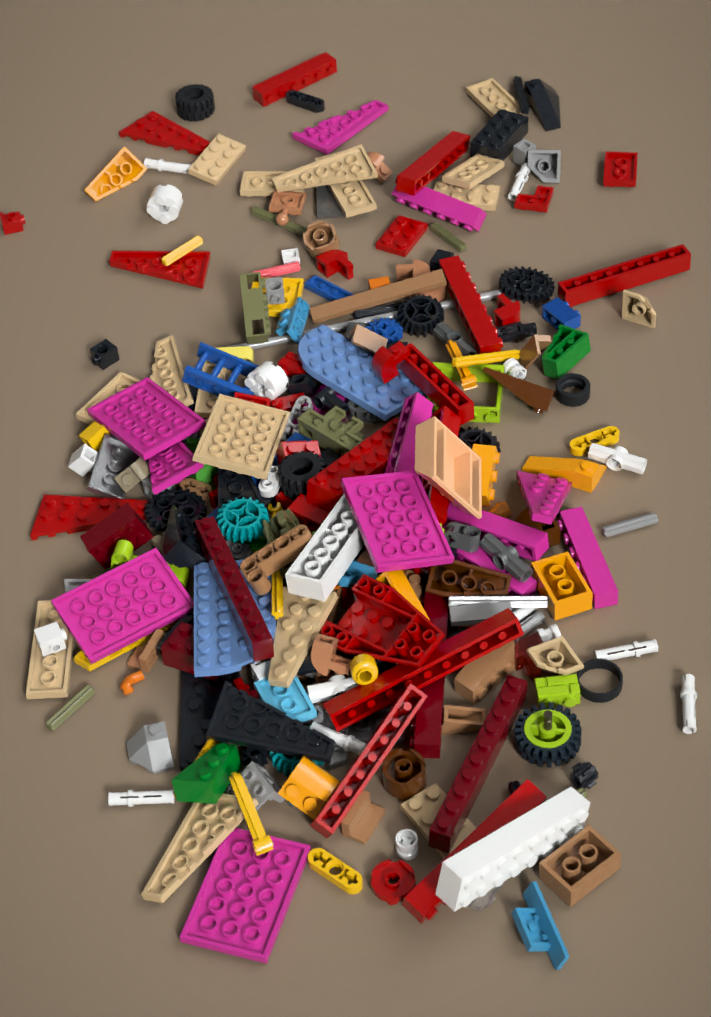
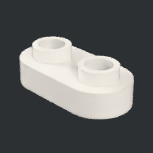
M271 466L267 480H260L258 487L262 497L271 498L278 493L280 488L277 472L278 466Z

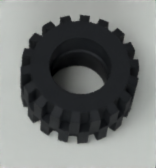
M190 84L182 87L175 94L177 114L183 120H204L209 118L215 111L213 92L208 86Z
M301 451V453L295 452L293 455L286 456V459H283L281 464L278 465L277 470L281 490L284 492V495L286 497L289 496V499L292 500L296 499L300 494L307 495L308 480L326 468L323 458L310 451L308 453L305 451Z

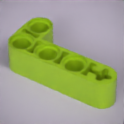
M127 540L117 541L111 558V570L138 557L133 555V545ZM167 563L185 588L190 570L187 567L178 568L174 564L170 565Z

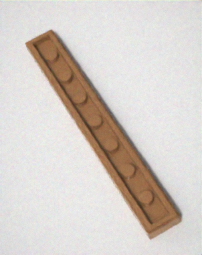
M439 269L310 308L313 323L316 324L353 313L355 310L374 307L447 285L443 270Z

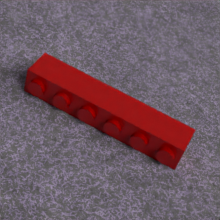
M324 52L252 86L253 99L265 107L286 97V92L290 90L299 91L337 72L336 59L327 52Z
M412 343L406 345L405 347L410 351L411 355L398 363L397 367L440 408L445 405L461 418L460 426L473 420L474 402Z

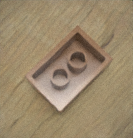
M588 825L539 863V878L567 905L572 907L620 869L621 853Z

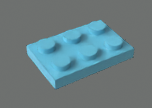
M295 676L289 688L270 686L268 677L253 682L254 688L262 701L286 713V716L293 720L297 719L303 723L317 717V711L297 676Z

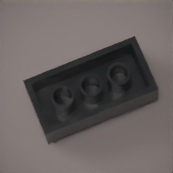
M499 109L470 142V157L472 158L476 154L504 161L513 151V146L520 142L528 133V117Z

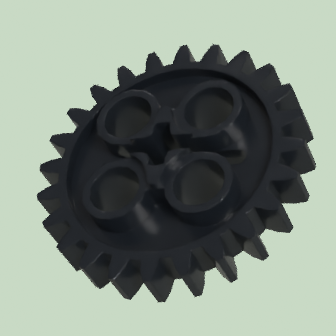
M522 266L521 269L515 267V270L509 268V271L504 270V273H501V277H499V289H501L500 292L504 293L505 296H510L509 299L521 300L523 304L526 301L532 304V301L538 304L539 300L545 302V299L549 300L552 297L555 282L552 281L553 278L548 277L549 274H543L544 271L538 272L537 268L531 270V267L525 269Z
M175 487L172 488V491L166 488L165 492H159L158 496L153 494L152 499H148V504H145L146 523H149L150 528L155 527V532L161 530V533L166 531L170 509L173 505L189 516L194 528L195 521L205 518L207 514V506H205V501H202V496L197 497L196 492L190 494V489L184 492L182 487L179 491H176Z

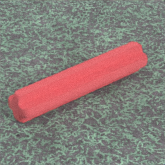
M296 261L254 272H260L261 277L272 278L300 271L301 267L300 263Z

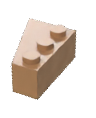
M511 641L465 665L454 678L455 692L473 705L479 699H483L490 689L498 686L500 681L515 669V641Z

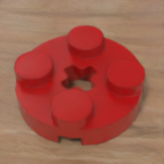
M391 860L382 861L375 866L371 874V888L374 895L380 900L386 901L389 905H395L403 901L404 897L416 886L413 868L401 860H398V862H391ZM397 878L398 880L396 884H390L389 879L395 880Z

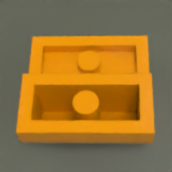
M304 756L278 794L314 819L339 783V780Z

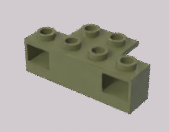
M260 272L239 274L247 344L268 342V336L271 335L267 295L263 294L262 290L266 288L265 278H261ZM259 282V288L248 289V283ZM263 319L264 334L254 335L252 320Z
M338 406L332 408L324 416L309 408L297 418L299 434L311 440H317L320 447L325 450L330 447L341 456L360 444L365 438V435L359 432L364 427L363 421L353 416L351 422L348 424L343 423L341 420L346 417V411Z
M290 509L281 510L276 513V516L269 519L271 526L266 520H263V534L268 541L266 545L300 525L299 519ZM295 560L279 569L284 578Z

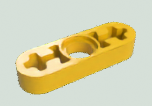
M607 426L574 438L570 441L569 451L573 456L588 454L592 444L590 440L592 439L599 440L595 444L605 447L613 445L619 441L620 431L615 426Z
M322 848L312 849L308 853L309 867L348 894H357L362 890L363 880L359 872ZM314 858H316V859L322 858V861L317 860V861L315 862V861H314ZM333 867H338L341 869V872L337 875H332L329 873V870ZM348 880H349L350 882H354V881L356 880L357 884L351 883V884L349 885Z

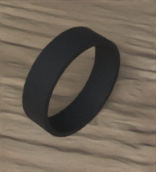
M589 660L583 663L584 669L577 671L581 696L589 701L596 703L608 702L615 699L622 690V671L615 663L609 660ZM600 668L614 673L620 682L615 689L609 692L595 693L584 688L579 679L585 672Z

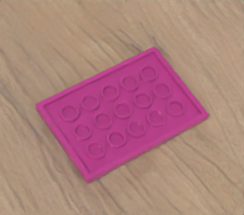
M148 377L87 409L90 417L100 425L102 424L106 430L144 461L206 427V422L203 418Z
M415 470L341 479V487L376 573L451 564L454 562L455 557Z
M157 548L51 600L55 611L90 664L155 632L156 629H161L180 619L184 614L194 611V601Z
M235 828L217 848L179 937L180 942L267 964L308 860L311 845L270 836L273 850L257 856L252 845L253 838L250 831Z

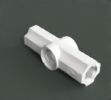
M592 443L588 452L589 459L606 463L608 468L613 471L625 469L643 475L647 465V459L629 454L621 446H616L612 449Z
M335 675L328 682L308 685L307 693L313 704L331 700L359 684L354 682L352 677L346 678L343 675Z

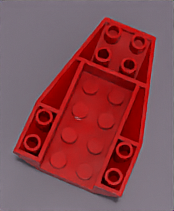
M363 574L351 589L357 598L337 625L326 621L319 633L339 639L336 649L352 655L368 654L377 660L421 668L445 634L393 587Z

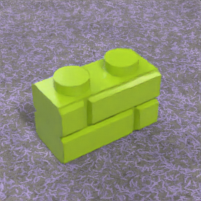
M577 674L535 678L534 689L538 709H540V703H544L545 708H549V703H554V708L558 704L566 707L580 704L581 693Z

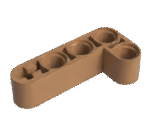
M302 524L294 527L241 562L240 569L257 595H265L270 591L272 585L268 576L295 560L313 537L306 525Z

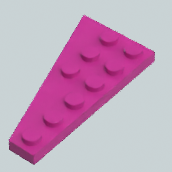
M378 100L362 105L359 110H349L346 115L334 116L319 122L316 127L304 128V131L301 133L296 131L292 133V139L328 155L387 112L388 105Z
M181 441L148 459L154 495L173 484L180 483L182 479L197 473L199 469L204 467L203 464L193 461L194 453Z
M517 470L516 480H518V485L521 486V493L524 501H526V507H529L528 512L531 520L552 524L571 491L572 482L561 477L555 479L550 478L547 474L540 473L536 475Z

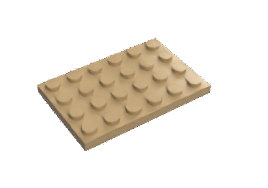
M219 394L193 455V461L218 467L219 469L234 471L238 474L253 476L257 479L267 480L290 412Z

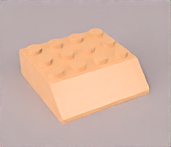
M435 416L416 425L414 465L416 473L427 480L430 485L434 486L441 495L449 499L461 511L477 519L482 518L481 457Z

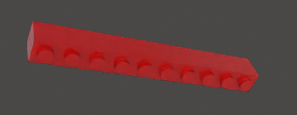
M507 608L439 643L421 668L399 664L379 674L374 682L367 685H358L322 705L332 725L338 732L394 703L410 683L416 688L421 689L523 636L524 632L516 615Z

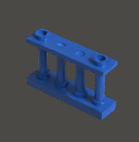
M200 342L197 353L199 360L195 367L186 366L182 382L216 396L223 394L234 397L235 392L249 395L254 394L246 385L242 388L234 383L239 374L247 377L258 365ZM206 360L216 364L211 374L201 371ZM223 367L233 371L227 381L218 378Z

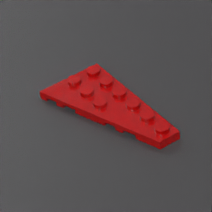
M154 111L149 112L144 117L119 131V136L122 138L128 136L135 141L141 139L145 140L147 144L164 148L170 146L174 147V150L177 151L183 149L187 150L190 154L198 156L211 143Z
M112 251L109 263L111 267L204 289L211 254L210 251H191L169 266H165L162 264L161 259L172 251Z
M44 494L30 534L31 541L38 540V537L45 535L55 537L57 533L62 532L72 534L88 531L127 502L143 520H146L145 504H148V500Z

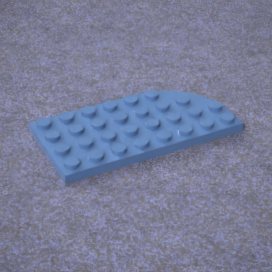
M321 325L311 330L299 342L298 360L301 361L303 364L302 368L310 376L384 421L401 412L405 398L418 392L424 397L427 396L400 369H398V376L384 384L374 374L372 368L374 354L351 343V341L328 326Z
M244 559L235 560L274 643L276 619L271 615V589L265 595H257L240 569V564ZM202 562L194 565V676L225 675L242 670L241 667L250 662L256 663L253 661L209 564Z

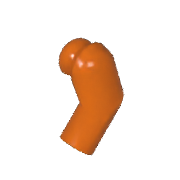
M139 670L124 678L120 684V690L123 691L124 695L134 691L131 685L144 680L142 671Z

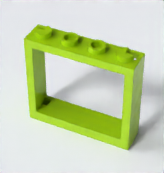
M433 362L451 381H460L461 378L456 367L451 365L452 363ZM481 364L468 366L471 374H475L476 382L498 383L495 407L474 406V419L469 422L500 423L504 386L483 369L487 367L505 374V365ZM427 397L429 401L435 404L429 397ZM433 405L432 414L440 409L438 405Z

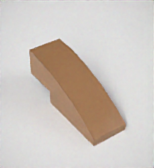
M444 705L441 724L442 735H457L480 730L486 719V709Z

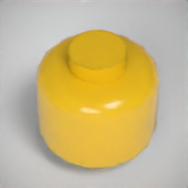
M360 654L352 659L350 672L354 682L359 685H367L377 679L378 668L373 657L368 654Z

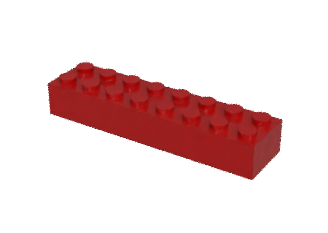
M394 418L309 479L307 482L306 500L328 511H332L344 494L340 484L342 478L384 474L399 419Z

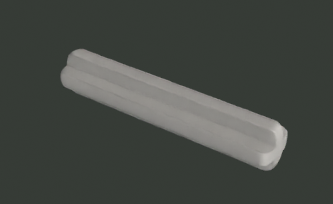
M650 513L602 528L603 536L608 538L658 523L657 514Z

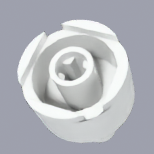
M168 184L167 186H156L149 198L147 213L163 224H168L175 220L183 204L181 192L176 187Z
M266 361L249 373L244 382L250 388V391L254 392V396L270 398L272 401L287 390L288 378L280 366L272 365L273 362Z

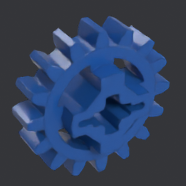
M380 317V320L374 319V323L369 322L368 326L365 327L387 338V343L398 342L403 338V326H400V322L396 323V319L391 321L390 317H387L386 320Z

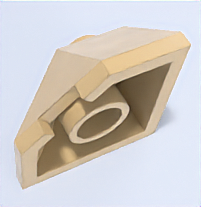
M624 290L622 319L654 329L656 326V312L648 298Z
M563 636L528 648L526 651L537 667L551 673L568 675L584 669V665Z

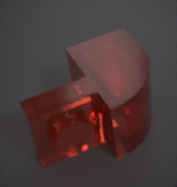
M538 633L520 639L515 645L516 671L523 669L524 674L529 676L533 683L535 678H541V668L535 665L526 651L528 648L543 643Z

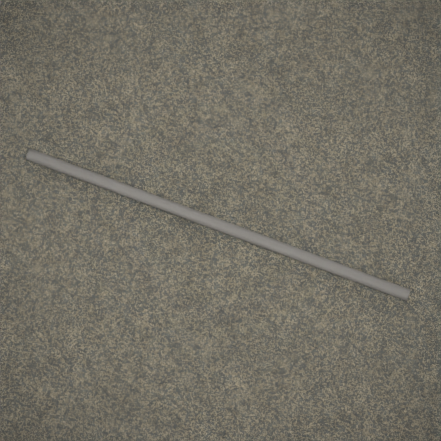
M501 289L480 293L482 302L497 299V295L502 294L500 292ZM452 299L441 301L444 310L455 308ZM397 311L327 326L335 332L347 330L348 322L366 323L368 326L369 322L374 323V319L380 320V317L386 320L387 317H390L392 321L393 319L397 320L398 315ZM315 328L308 329V330H303V334H302L301 339L303 338V336H304L305 334H307L308 332H310L311 330H313V329H315ZM289 334L269 337L266 343L248 345L245 342L226 347L249 346L255 350L293 342L294 340Z

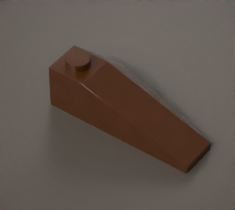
M484 367L483 370L526 404L532 406V411L543 414V411L548 412L555 394L554 390Z
M454 560L451 564L429 566L425 592L441 597L507 595L512 575Z

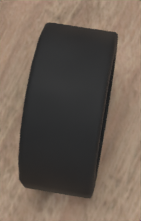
M574 373L561 376L556 382L557 400L561 404L570 407L585 404L590 398L589 380L583 375ZM567 387H578L583 391L579 393H568L565 392L563 389Z

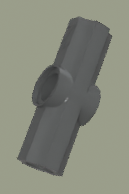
M442 322L438 323L433 329V334L444 344L450 339L452 342L455 341L462 356L477 354V351L463 339L460 331H454Z
M490 533L486 534L480 541L479 546L493 558V562L499 570L506 569L522 583L526 582L532 575L533 569L519 558V553L513 546H506Z

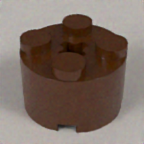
M402 748L388 753L382 765L385 790L400 801H407L409 798L422 792L427 785L426 766L423 756L412 749L402 751Z

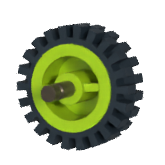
M540 703V709H537L536 705H532L531 712L526 708L523 711V715L520 714L518 721L516 720L514 739L517 752L519 754L522 753L524 760L529 757V763L532 765L537 760V766L542 767L543 762H547V768H552V762H555L556 767L561 766V760L565 764L568 763L569 757L573 759L581 746L582 729L576 714L572 713L570 715L571 710L569 708L563 711V705L560 704L555 709L554 703H549V708H545L544 703Z

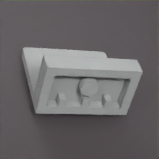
M252 761L240 773L251 798H256L258 805L255 807L256 811L267 800H275L279 803L285 800V798L278 794L281 788L267 768ZM231 783L224 791V794L235 795Z

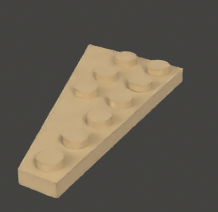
M360 144L272 178V182L277 192L378 178V174L365 149Z
M173 335L157 341L154 352L155 362L151 368L153 373L150 379L188 407L194 404L189 384L182 382L184 368Z
M283 587V617H278L273 644L274 657L271 658L268 676L270 686L290 687L312 647L314 639L319 634L338 599L336 592H331L324 602L288 593V588Z
M223 793L216 804L195 802L192 804L141 894L144 900L164 903L245 819L235 795ZM251 798L256 807L258 805L256 798Z

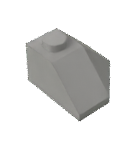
M528 150V167L543 183H560L561 150Z
M165 721L144 725L126 742L129 762L135 765L139 764L153 774L174 770Z

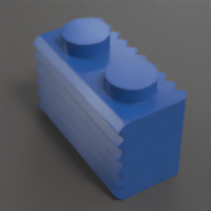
M557 297L542 305V318L547 323L549 322L556 330H558L560 324L573 329L581 326L580 312L572 309L566 301H562Z

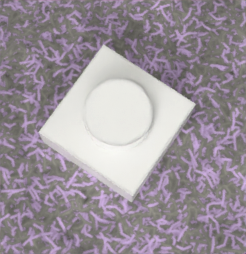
M298 248L281 250L283 264L296 261L300 263Z

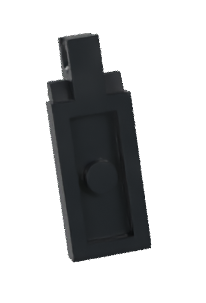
M517 322L496 327L498 338L501 337L503 343L537 335L535 322L529 324Z

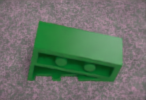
M560 324L557 334L553 336L552 343L548 345L542 356L544 375L558 380L591 351L589 333Z
M226 743L216 744L175 776L171 781L177 801L216 804L230 784L228 776H231L233 772L237 773L241 767L237 746Z

